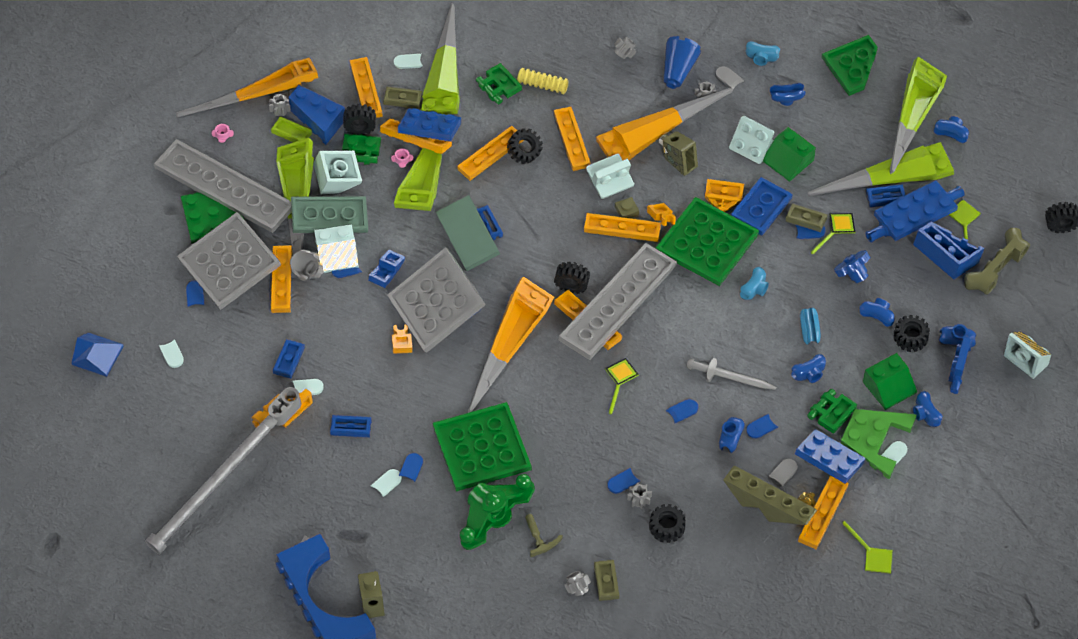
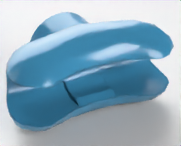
M750 41L746 44L745 52L748 57L753 59L755 64L764 66L767 62H774L779 58L780 48L776 45H762Z
M754 268L750 280L741 286L740 296L742 299L751 300L757 294L763 296L766 293L769 283L765 281L766 273L763 268Z
M815 308L802 309L800 312V322L803 340L807 345L811 341H815L818 344L821 339L817 310Z

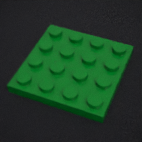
M695 197L675 222V225L671 227L657 245L656 249L677 261V264L720 286L757 238L759 230Z
M507 402L432 423L456 492L477 486L480 483H489L532 470L530 460Z

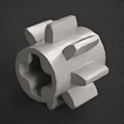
M619 37L614 43L616 47L615 53L623 59L626 57L632 58L636 53V49H634L636 44L628 37H625L623 40Z
M708 81L698 83V88H695L694 95L698 99L716 93L715 84H711Z
M277 94L273 99H269V112L274 111L275 116L282 117L287 112H291L289 99H286L285 95Z
M637 483L634 487H629L627 500H632V507L636 506L642 509L645 504L650 505L652 491H647V484Z
M575 571L566 577L567 583L564 586L568 593L580 596L589 590L588 584L591 581L587 574L584 575L580 571Z

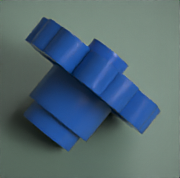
M866 250L851 254L842 263L838 264L834 271L838 277L848 274L850 279L854 280L857 284L869 276L864 264L871 257Z

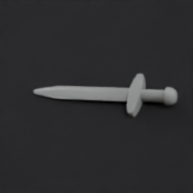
M715 358L711 360L709 365L694 361L695 359H689L687 362L689 370L695 369L706 372L707 382H710L714 375L759 388L777 389V387L763 380L717 368V359Z

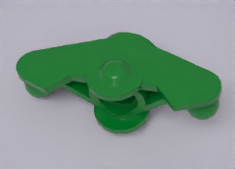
M520 474L516 478V484L487 485L486 483H480L473 488L467 500L470 506L467 524L459 533L461 545L464 549L471 550L485 544L487 531L491 527L501 528L510 522L512 518L511 508L516 504L529 503L535 486L527 474Z

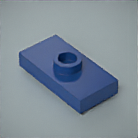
M286 339L273 368V374L291 379L305 349V344Z

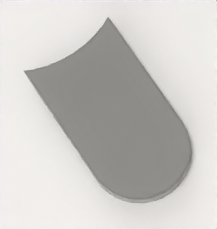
M722 66L716 70V77L729 88L734 89L739 83L744 82L740 76L728 67Z
M785 459L768 477L775 479L781 486H784L796 473L797 463L792 459Z

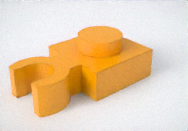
M665 203L647 206V213L655 221H661L663 226H667V222L675 225L676 216L672 214L673 211Z
M404 324L403 330H398L397 325L393 326V354L412 353L411 334H408V326Z

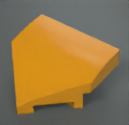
M707 179L705 199L712 206L726 212L739 205L742 201L744 184Z

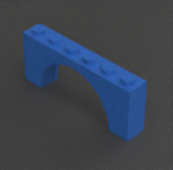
M321 534L276 554L278 561L275 563L276 568L280 574L283 573L285 575V584L289 590L292 589L294 591V600L298 606L301 605L304 609L302 611L303 616L307 622L310 621L313 625L311 629L316 638L376 639L375 628L366 613L356 617H337L325 613L311 600L308 594L310 579L318 567L330 560L329 548Z

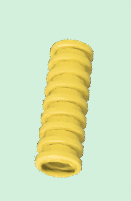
M525 68L519 70L517 78L520 84L523 82L524 85H534L536 88L539 86L540 89H550L552 92L555 90L556 93L561 92V94L566 93L569 83L567 78L552 77L551 74L547 76L546 73H536L535 70L531 72L530 69L525 70Z

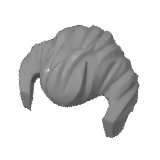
M300 250L295 252L290 259V267L293 273L302 281L320 278L324 274L323 267L319 262V254L316 252Z

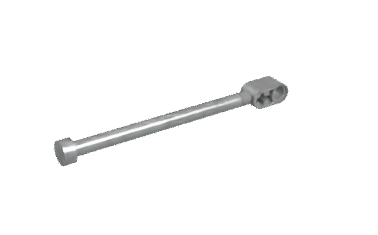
M293 387L284 389L269 405V415L170 521L156 535L152 533L145 540V543L155 553L160 555L167 547L166 541L275 425H284L301 407V399L297 389ZM289 398H295L293 401H287Z

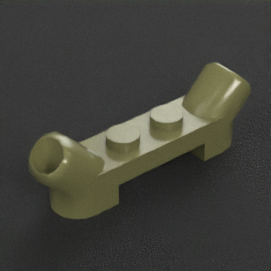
M1009 228L1005 232L1006 247L999 249L994 260H989L983 271L967 272L965 274L964 284L967 290H980L986 295L989 294L996 287L999 276L997 274L1011 259L1019 262L1030 248V243L1022 238L1020 229Z

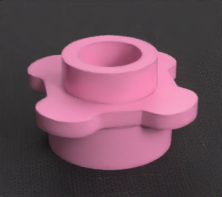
M219 124L212 131V136L216 137L220 143H224L226 139L234 135V132L226 124Z
M398 149L395 155L391 157V160L399 164L400 168H404L408 162L413 161V155H409V151L406 149Z

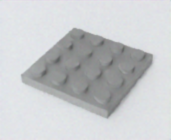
M238 212L177 256L178 260L220 310L281 266L280 261Z
M446 247L387 295L426 353L486 305Z

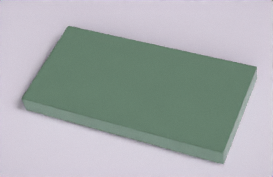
M469 195L436 212L466 271L500 255Z
M366 196L291 197L293 233H315L314 230L351 224L353 233H368Z

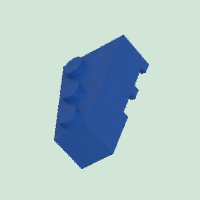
M300 85L289 96L291 112L303 124L311 128L312 132L315 135L317 134L322 139V142L327 145L343 124L345 107Z
M933 222L918 230L913 244L952 279H956L977 265L984 251L983 247L979 246L977 248L969 244L967 239L962 238L961 240L953 236L951 231Z

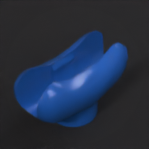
M802 83L773 85L770 87L772 100L780 102L784 106H790L794 101L802 99L806 92L803 91L804 84Z
M952 116L949 120L940 119L935 123V134L951 137L960 143H965L968 140L969 130L963 126V121L960 118Z
M876 298L874 303L866 301L860 305L859 309L862 316L876 318L887 327L894 324L895 316L889 310L890 304L887 301Z
M962 324L946 326L939 331L942 333L939 342L943 344L962 345L965 336L973 338L971 347H974L976 344V333L973 330L967 329Z
M817 354L813 359L805 363L794 365L791 376L797 381L808 379L810 383L817 382L823 376L822 371L826 366L825 357L822 354Z
M926 391L920 392L916 398V406H913V414L917 415L916 420H924L931 427L939 426L943 418L942 414L932 404L930 394Z
M730 417L722 425L719 441L720 450H723L725 446L730 450V453L735 451L745 427L742 419Z

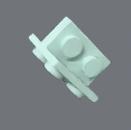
M742 116L729 149L761 164L766 152L774 141L772 139L774 131L746 116Z
M619 154L586 167L601 199L634 186V182L629 174L631 164L628 159L622 161Z

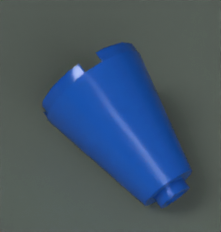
M680 36L670 37L666 42L664 83L672 89L682 85L701 54L699 44L688 38L679 40Z

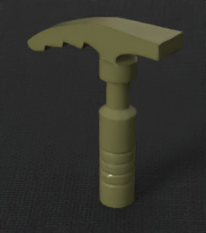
M528 514L525 516L538 547L530 551V557L549 551L562 540L563 535H559L552 542L544 544L539 536L540 532L533 515Z

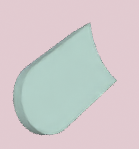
M421 54L398 55L394 58V65L399 69L420 68L423 66L420 61Z
M175 339L168 344L159 345L170 367L177 368L183 364V355Z
M319 379L292 381L299 393L307 389L312 395H317L324 388L322 381Z
M900 441L893 442L881 456L897 461V464L906 455L907 446Z
M388 470L371 487L376 488L384 497L401 482L402 476H399L400 472L398 470Z

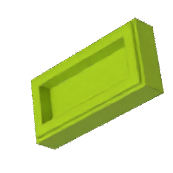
M280 116L271 128V133L291 142L310 138L312 130Z

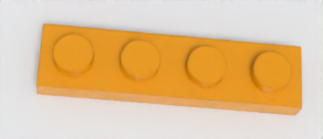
M368 58L350 60V67L360 104L362 106L366 104L367 107L371 106L375 110L376 118L383 117Z
M572 107L554 110V117L572 171L586 169L591 163Z
M391 118L380 126V133L415 144L421 148L432 150L435 153L443 154L452 146V141L398 133L400 122Z
M513 126L507 128L457 166L458 171L471 181L508 153L510 148H507L508 140L518 130Z
M587 213L584 232L658 242L661 223Z
M292 245L273 246V254L280 261L281 266L272 272L271 312L291 313L292 269L290 267V259L292 257Z
M569 290L554 301V305L572 320L587 306ZM616 331L604 344V347L607 350L611 349L622 340V335Z
M830 475L814 507L817 511L808 524L804 526L798 542L817 550L848 488V482L844 484Z

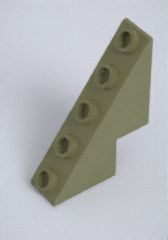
M733 466L723 479L741 506L759 508L769 522L807 525L817 511L814 507L737 466Z

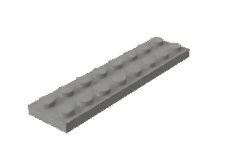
M177 139L154 163L155 169L238 212L244 218L272 233L291 213V201Z
M645 243L559 335L558 341L591 360L676 267L677 261Z

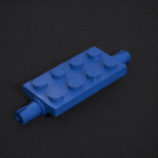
M935 180L875 210L874 216L878 219L879 226L866 231V238L870 239L869 242H873L883 236H891L894 241H897L919 230L928 223L935 222L957 211L958 206L954 200L965 195L964 190L960 189L961 186H957L946 192Z

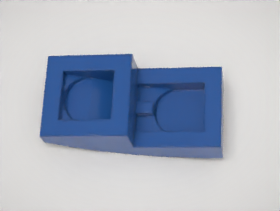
M388 250L379 259V265L369 274L368 281L385 288L402 266L405 257Z

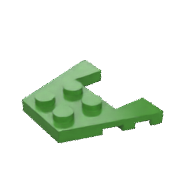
M855 409L841 439V444L866 458L865 460L870 463L872 468L878 469L883 473L884 477L890 479L897 461L878 455L890 426L910 433L917 415Z

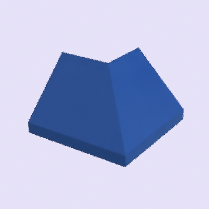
M86 333L77 337L72 365L107 377L124 345L91 333Z

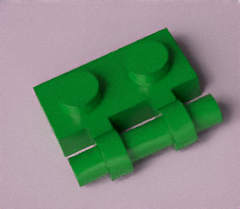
M501 63L486 71V79H483L481 76L476 79L479 88L485 91L489 99L495 101L498 105L503 102V99L500 97L502 94L508 99L522 90V85ZM494 84L497 88L493 90L491 85Z
M345 134L342 151H354L355 154H360L355 155L357 162L364 163V165H370V163L377 164L381 137Z
M830 389L822 394L821 400L817 404H813L807 417L813 420L816 416H820L818 424L834 434L855 411L857 404L843 394L835 398L836 391ZM826 405H831L827 410L824 409Z

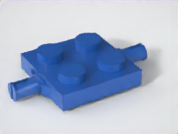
M965 336L962 345H957L948 380L952 382L950 392L953 394H958L960 384H962L961 378L967 355L971 351L973 340L971 336Z

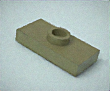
M386 87L383 104L419 109L423 94L422 91Z
M795 204L791 205L786 216V222L818 232L822 231L827 220V214Z
M614 560L594 562L599 601L619 599L620 595Z

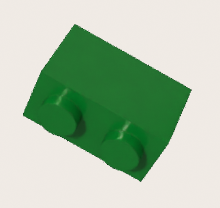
M787 127L774 139L765 154L763 162L790 182L814 161L816 147Z
M897 353L865 369L863 383L884 410L917 393L910 370Z

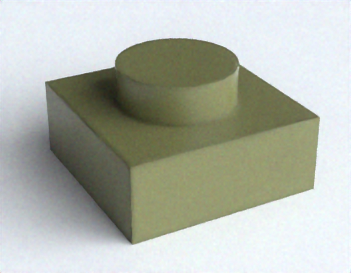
M632 197L615 202V209L620 217L632 218L639 215V209Z

